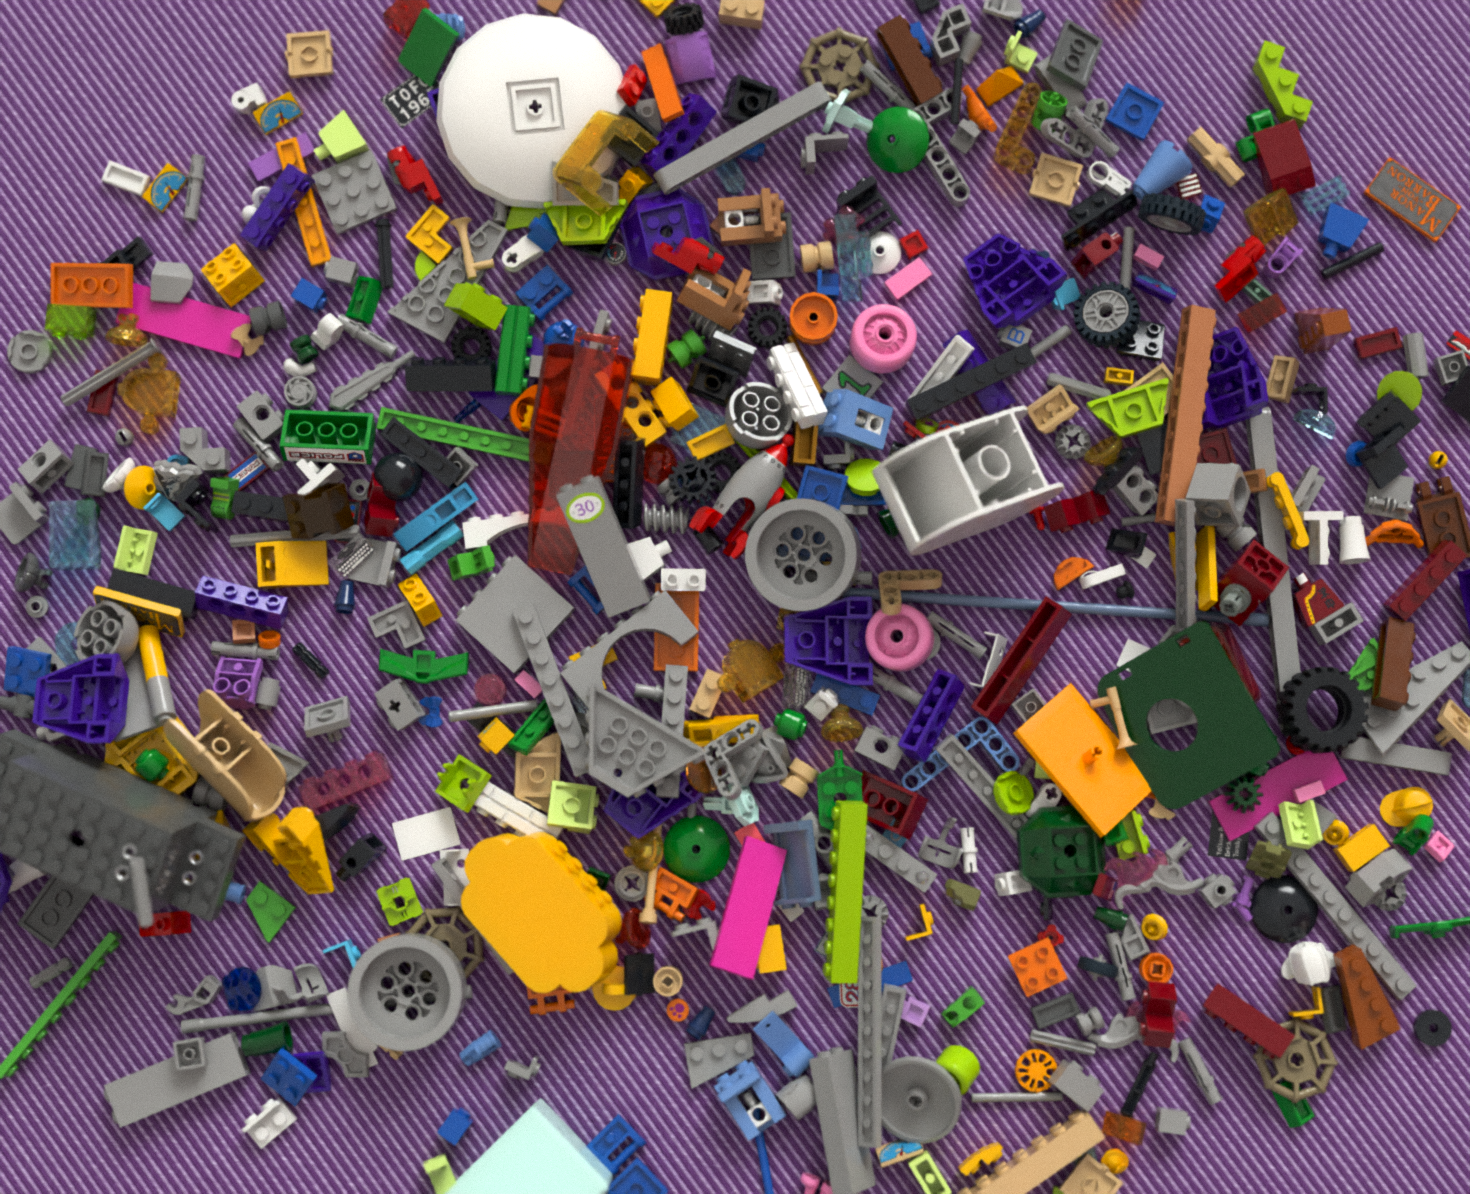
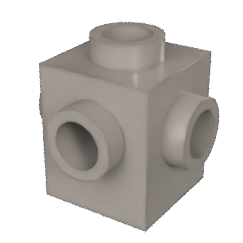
M1214 873L1203 880L1205 886L1197 890L1207 904L1214 909L1219 905H1227L1234 899L1232 895L1236 893L1233 888L1235 884L1228 875H1215Z

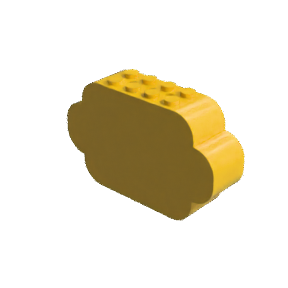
M535 832L522 837L511 833H504L480 841L466 856L464 868L470 883L465 887L461 896V907L466 917L519 978L535 992L547 993L560 986L572 992H581L603 981L615 969L618 961L617 949L612 940L620 931L621 915L617 907L612 903L611 896L597 886L596 879L582 869L583 866L578 859L572 858L567 852L566 845L559 840L557 841L549 833Z

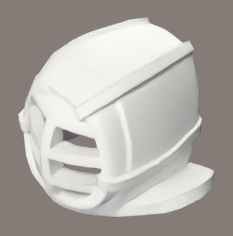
M1302 941L1290 949L1289 956L1281 966V975L1285 979L1295 978L1298 983L1310 986L1321 982H1328L1331 968L1335 967L1333 953L1327 951L1322 943Z

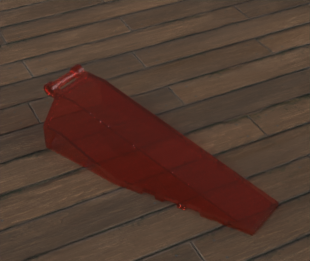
M577 327L573 344L548 342L544 346L529 430L528 567L572 575L580 551L556 494L560 491L559 488L568 483H572L574 486L581 483V478L591 474L593 477L599 475L603 486L606 482L617 452L636 363L635 359L617 353L621 336L613 335L612 337L587 332L583 328ZM587 340L611 345V349L609 352L581 346V341Z

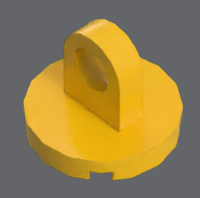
M616 965L615 969L603 981L592 986L593 996L597 1003L603 1008L612 1011L624 1009L631 1004L636 994L624 995V967Z

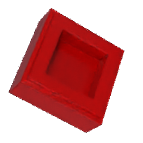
M919 230L899 240L909 260L929 249Z

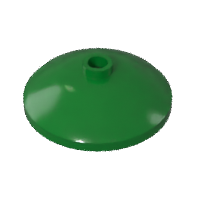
M905 107L888 108L878 114L872 121V130L867 133V149L871 159L878 167L892 173H904L914 169L924 159L929 147V131L925 121L917 112ZM894 135L895 142L891 143L890 138Z
M697 815L693 818L685 817L670 828L664 840L663 853L669 869L675 875L689 882H705L716 877L726 866L730 855V843L726 832L716 821ZM694 845H699L701 851L697 854L692 851Z

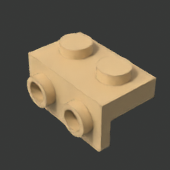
M1060 384L1026 407L1028 410L1027 416L1035 429L1042 434L1053 432L1056 430L1057 425L1073 418L1079 410L1078 406L1072 403L1065 389Z

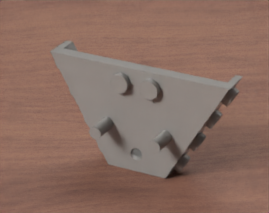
M594 682L590 683V687L586 688V700L589 701V710H586V723H589V732H586L585 743L586 746H589V755L585 757V767L589 769L591 776L626 797L634 795L637 798L646 793L645 787L652 783L656 787L667 781L665 776L673 773L676 776L685 771L684 765L691 761L695 765L706 759L704 754L709 751ZM616 768L622 770V775L620 777H617L614 774V770Z

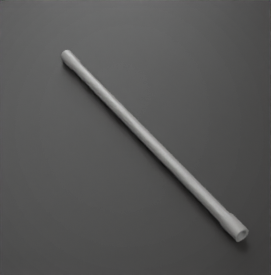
M467 985L466 999L473 998L472 985ZM428 992L425 995V1000L427 1003L436 1002V997L433 993ZM409 993V994H406V995H407V996H413L414 993ZM388 999L387 1008L397 1006L395 1000ZM327 1003L205 1019L196 1018L182 1020L181 1031L185 1034L208 1029L331 1015L334 1013L330 1004Z

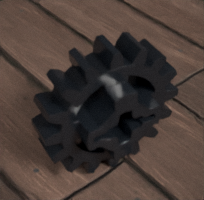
M688 456L685 457L684 463L678 460V468L672 466L671 470L674 474H669V480L672 481L669 483L670 489H674L673 495L678 496L680 494V501L682 502L686 498L689 504L692 503L693 499H696V502L699 504L701 497L707 500V493L713 494L714 488L712 486L717 485L716 479H713L716 477V472L711 471L713 469L712 464L706 465L704 458L699 462L697 456H694L693 461H690ZM703 472L707 475V481L702 478ZM678 479L683 482L682 488L678 484Z

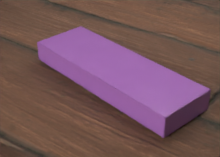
M306 132L296 137L303 160L315 154L313 151L315 148ZM277 148L249 162L259 183L283 171Z

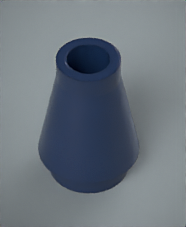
M1038 9L1031 14L1017 19L1013 25L1015 33L1017 34L1019 30L1022 32L1021 39L1029 38L1039 25L1046 20L1045 14Z
M348 580L340 581V587L334 603V607H336L335 612L341 614L353 613V609L356 608L353 589L354 582Z
M704 1006L686 1024L687 1028L685 1031L700 1041L702 1037H705L715 1012L709 1007Z

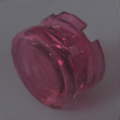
M485 674L476 681L474 692L477 699L482 703L496 705L505 698L507 686L499 676Z

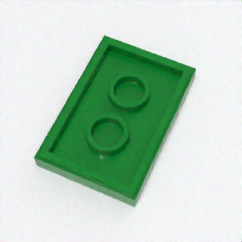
M424 8L421 10L397 61L431 87L435 85L459 33L430 10Z

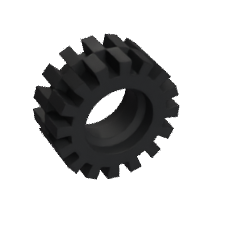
M680 3L678 6L673 5L663 12L666 32L671 35L674 33L676 36L679 34L686 35V33L692 34L693 31L697 32L699 28H703L704 19L702 8L699 4L685 3V5H682Z
M763 307L762 310H756V313L752 314L748 323L749 337L760 348L765 347V349H769V347L780 345L783 339L786 338L787 333L785 316L781 315L778 309L775 311L772 307L770 309ZM770 320L774 322L776 331L773 335L765 336L760 332L759 326L763 321Z
M465 326V329L462 330L460 328L458 330L459 333L454 334V340L451 341V350L455 358L466 357L467 360H475L477 357L491 356V341L483 329H478L476 326H472V328ZM469 339H475L480 343L479 351L473 355L465 353L463 349L464 343Z
M725 452L714 453L706 461V465L712 464L713 469L711 471H714L718 465H726L731 471L730 477L727 480L719 481L716 479L717 485L712 486L716 493L723 491L726 484L741 467L736 457H733L730 453L725 454ZM703 472V478L707 481V475Z

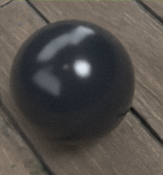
M396 452L384 456L378 461L373 472L375 480L383 487L385 496L396 502H403L414 497L420 490L423 482V473L420 465L405 453Z

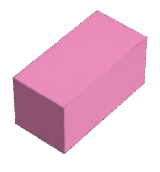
M1141 243L1133 255L1134 260L1154 271L1158 269L1164 258L1163 255Z
M525 670L514 679L535 699L543 692L540 684Z
M1321 780L1292 790L1296 803H1301L1326 793Z

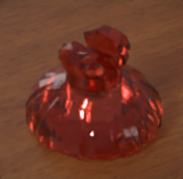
M653 443L645 448L644 480L652 484H661L669 478V474H674L671 468L672 466L677 467V461L671 448L665 444Z
M631 908L624 914L620 928L621 934L619 937H615L617 944H623L627 941L629 945L636 949H644L649 945L651 939L650 924L639 923V913H642V910Z

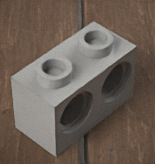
M1134 465L1112 489L1132 512L1143 516L1158 500V493L1155 491L1157 487L1143 477L1144 472L1139 466Z

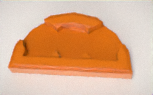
M1070 557L1063 560L1057 566L1054 573L1056 590H1060L1093 568L1094 565L1089 560L1080 557Z

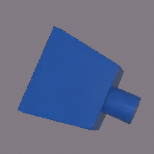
M1331 202L1324 211L1318 235V241L1326 245L1322 255L1329 259H1335L1338 251L1346 253L1352 247L1369 219Z

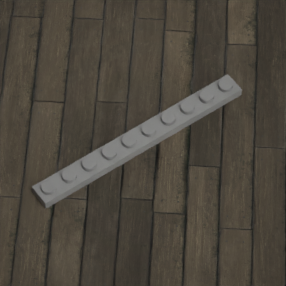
M1269 812L1253 827L1266 842L1271 841V844L1276 846L1281 844L1282 848L1289 849L1292 852L1286 867L1349 943L1362 949L1371 969L1397 1000H1402L1417 985L1303 848L1287 846L1283 824L1273 812Z
M861 917L858 961V1146L870 1148L882 1147L881 917Z

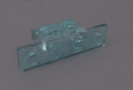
M855 214L834 215L842 300L861 302L863 301L861 279L873 275L869 232L861 231L856 233Z

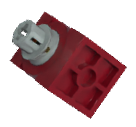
M1253 540L1217 580L1218 602L1213 606L1240 627L1250 614L1256 610L1259 604L1263 603L1275 590L1290 567L1256 540Z

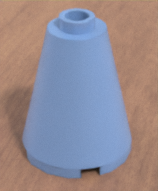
M1163 140L1157 145L1134 182L1133 193L1138 199L1143 200L1146 194L1161 193L1192 172L1190 170L1193 167L1189 158L1181 149L1177 152L1172 148L1175 145L1172 142Z

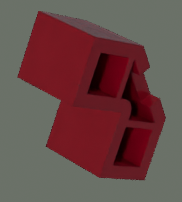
M372 472L367 489V498L369 500L368 510L365 511L364 516L365 534L392 537L393 530L397 529L399 524V516H396L395 512L396 501L390 500L385 496L383 487L375 480Z
M1093 491L1043 507L1051 532L1060 530L1061 534L1074 530V526L1090 522L1091 525L1104 521V516L1111 514L1105 495L1096 494Z
M1148 981L1146 989L1141 992V1003H1143L1138 1034L1142 1036L1143 1046L1170 1048L1175 1034L1172 1017L1177 1003L1175 984Z

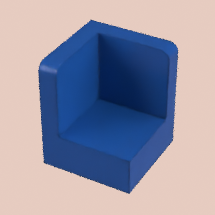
M818 269L817 293L824 294L831 300H838L839 275L836 273H822V269Z

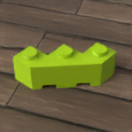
M1265 40L1259 48L1252 69L1255 75L1259 77L1263 85L1262 88L1269 102L1272 103L1279 122L1283 123L1295 119L1298 129H1301L1307 120L1313 101L1293 95L1299 74L1280 68L1279 64L1285 47Z

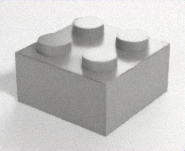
M1463 350L1437 357L1433 360L1442 386L1455 382L1468 365Z
M455 447L446 457L463 470V473L454 483L457 486L463 484L479 466L460 447Z
M1032 688L1010 706L1022 722L1025 723L1046 703L1037 691Z
M204 1037L173 1042L177 1071L208 1065Z

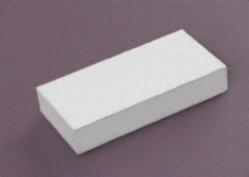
M109 160L101 180L104 183L142 197L151 177Z

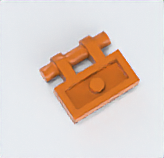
M660 867L657 872L654 910L659 909L666 913V916L671 920L676 919L682 922L685 914L680 912L679 908L682 905L689 909L700 889L665 868ZM664 896L673 900L671 906L663 902Z
M526 985L528 999L537 998L538 1005L530 1006L531 1015H547V1012L553 1011L561 1013L567 1012V1009L575 1008L574 999L565 1000V994L573 992L566 990L562 986L547 993H538ZM557 995L558 1002H545V997Z

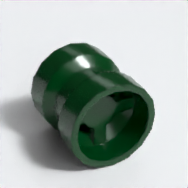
M308 334L294 339L289 344L292 351L296 352L299 364H306L319 356L317 349L312 346V340Z

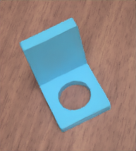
M1074 278L1064 281L1063 285L1054 292L1056 297L1051 302L1053 309L1064 310V305L1079 299L1080 293Z
M159 492L143 507L145 511L151 513L170 532L185 518V515L166 496Z
M347 940L322 950L323 953H327L345 946L353 968L361 957L358 947L353 945L352 940Z

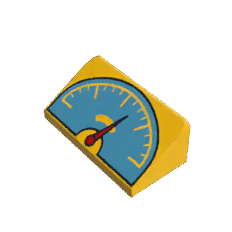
M291 92L285 93L253 112L265 135L303 114Z
M167 163L144 192L142 198L163 213L188 179L175 167Z

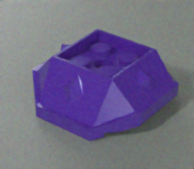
M681 188L667 195L661 190L636 196L620 224L630 268L655 282L689 274L653 254L651 248L655 242L669 244L674 248L673 252H675L683 237L693 239L703 237L714 246L704 204ZM664 229H670L673 234L666 238L661 235V232Z

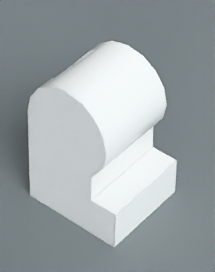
M258 83L235 92L231 99L233 106L242 114H248L255 107L261 108L268 104Z
M329 313L321 319L317 330L312 333L310 338L323 350H326L340 339L344 325L333 314Z

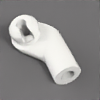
M288 358L283 363L286 373L294 377H305L317 372L313 361L301 366L294 362V359Z

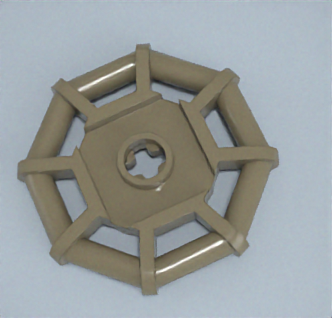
M837 27L836 30L816 38L812 37L809 40L810 44L802 63L799 64V70L802 71L808 87L816 83L811 71H817L824 87L831 86L837 90V95L827 91L833 103L835 99H838L842 90L855 86L857 89L850 92L845 103L870 94L869 90L873 82L867 76L863 84L858 81L861 74L859 69L864 65L861 63L858 53L863 50L867 61L870 60L878 70L880 69V63H877L867 37L863 38L845 31L841 27ZM841 38L857 44V46L852 49L848 45H842ZM837 39V45H834L827 49H824L821 46L822 44ZM817 50L821 54L817 64H811ZM836 63L845 65L843 72L834 70Z
M460 906L430 909L428 907L424 909L425 912L405 933H418L429 921L432 927L425 935L442 942L448 941L450 943L448 947L455 953L460 962L465 957L472 959L464 968L467 979L477 966L485 960V957H483L481 935L466 917ZM451 917V920L447 924H436L434 918ZM456 919H459L471 931L463 933L455 925ZM473 935L474 954L467 950V937ZM424 970L422 978L426 982H430L432 974L428 970Z
M1293 1017L1291 1020L1280 1023L1279 1025L1286 1030L1293 1029V1034L1295 1035L1280 1059L1275 1057L1274 1060L1262 1053L1264 1048L1261 1046L1253 1054V1059L1257 1063L1264 1082V1088L1290 1099L1292 1103H1298L1299 1100L1320 1093L1324 1094L1327 1091L1326 1087L1334 1068L1338 1065L1325 1030L1321 1031L1301 1021L1299 1017ZM1300 1030L1315 1038L1312 1041L1303 1039L1300 1036ZM1318 1043H1320L1325 1059H1320L1316 1048ZM1293 1053L1301 1057L1299 1066L1291 1063L1290 1059ZM1265 1060L1272 1061L1276 1071L1274 1077H1271ZM1320 1064H1324L1326 1066L1320 1080L1315 1077L1316 1070ZM1282 1078L1292 1083V1090L1276 1082ZM1310 1080L1314 1084V1086L1299 1091V1083Z

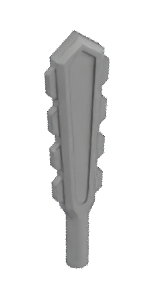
M411 350L393 362L379 363L373 371L367 370L362 373V377H354L349 380L346 386H338L330 395L329 407L340 411L344 409L349 410L355 406L357 400L362 401L368 396V392H375L379 389L382 382L387 383L392 380L398 368L408 363L411 358L417 356Z

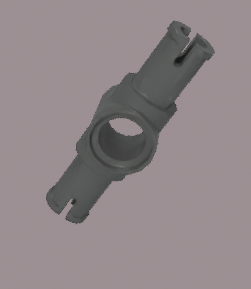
M22 694L12 697L0 696V709L9 710L10 713H13V716L33 719L35 697Z

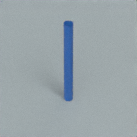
M756 1108L753 1111V1116L756 1120L761 1121L760 1109ZM762 1131L755 1136L764 1191L765 1194H774L764 1132Z

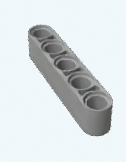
M1358 737L1354 744H1348V748L1341 750L1340 758L1449 776L1452 753L1394 743L1388 750V753L1382 757L1370 739Z

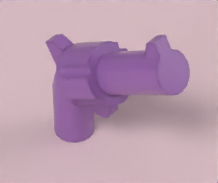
M1243 875L1244 883L1240 893H1237L1235 901L1231 905L1236 907L1245 922H1248L1253 918L1246 907L1251 906L1249 893L1254 879Z

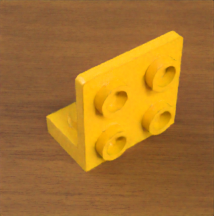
M235 243L201 269L212 286L230 307H233L265 281Z

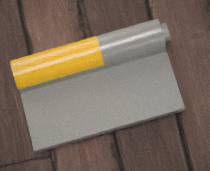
M145 625L139 628L137 647L132 656L123 663L129 679L126 722L123 729L114 738L115 742L161 727L169 719L176 720L177 716L159 630L154 625Z

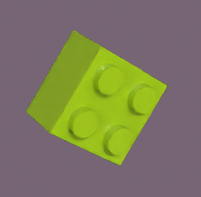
M468 282L464 284L456 283L444 304L445 307L478 328L494 331L497 329L508 308L501 304L503 300L493 294L489 296L484 293L485 289L476 283L472 285Z

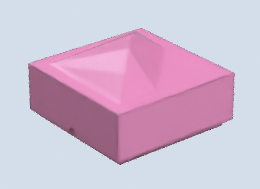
M1438 830L1433 833L1423 848L1440 863L1446 859L1455 845Z

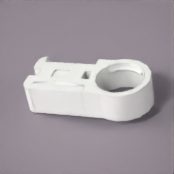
M1103 161L1094 162L1087 170V178L1091 183L1100 188L1104 186L1106 190L1118 196V198L1125 194L1131 186V181L1113 170ZM1094 166L1102 167L1105 170L1106 176L1098 174L1092 168Z
M1119 564L1099 572L1088 571L1080 577L1079 581L1082 589H1086L1121 577L1126 572L1123 564Z

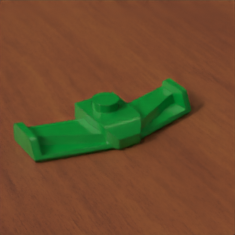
M380 649L378 671L412 680L417 684H429L433 681L467 675L469 668V653L436 659V651L413 650V658Z
M1470 916L1438 922L1391 925L1389 927L1390 937L1397 939L1399 938V933L1423 931L1424 934H1429L1432 938L1446 937V932H1453L1452 927L1469 925Z

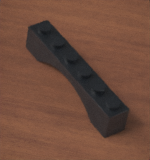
M1025 343L907 399L905 404L914 423L975 392L1034 367L1037 362L1028 344Z

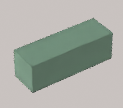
M1253 279L1241 289L1270 317L1282 305L1256 279Z

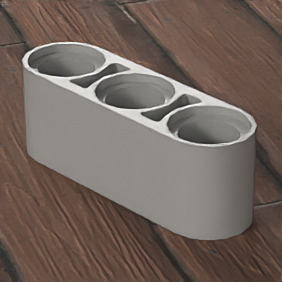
M1050 55L1034 65V70L1048 91L1057 92L1067 99L1068 103L1064 111L1066 116L1067 111L1072 106L1076 105L1079 109H1082L1087 105V102L1079 89L1046 70Z

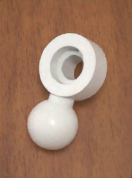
M260 186L253 191V205H248L242 210V217L245 221L249 222L264 200L259 199L260 195L265 194L266 197L270 189L268 187Z

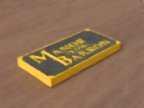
M95 586L93 596L96 605L101 603V600L117 603L133 613L139 626L154 625L158 627L160 632L183 637L185 628L180 609Z

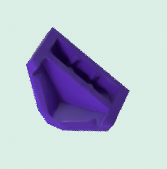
M324 1051L292 1055L317 1075L306 1093L331 1091L330 1061Z

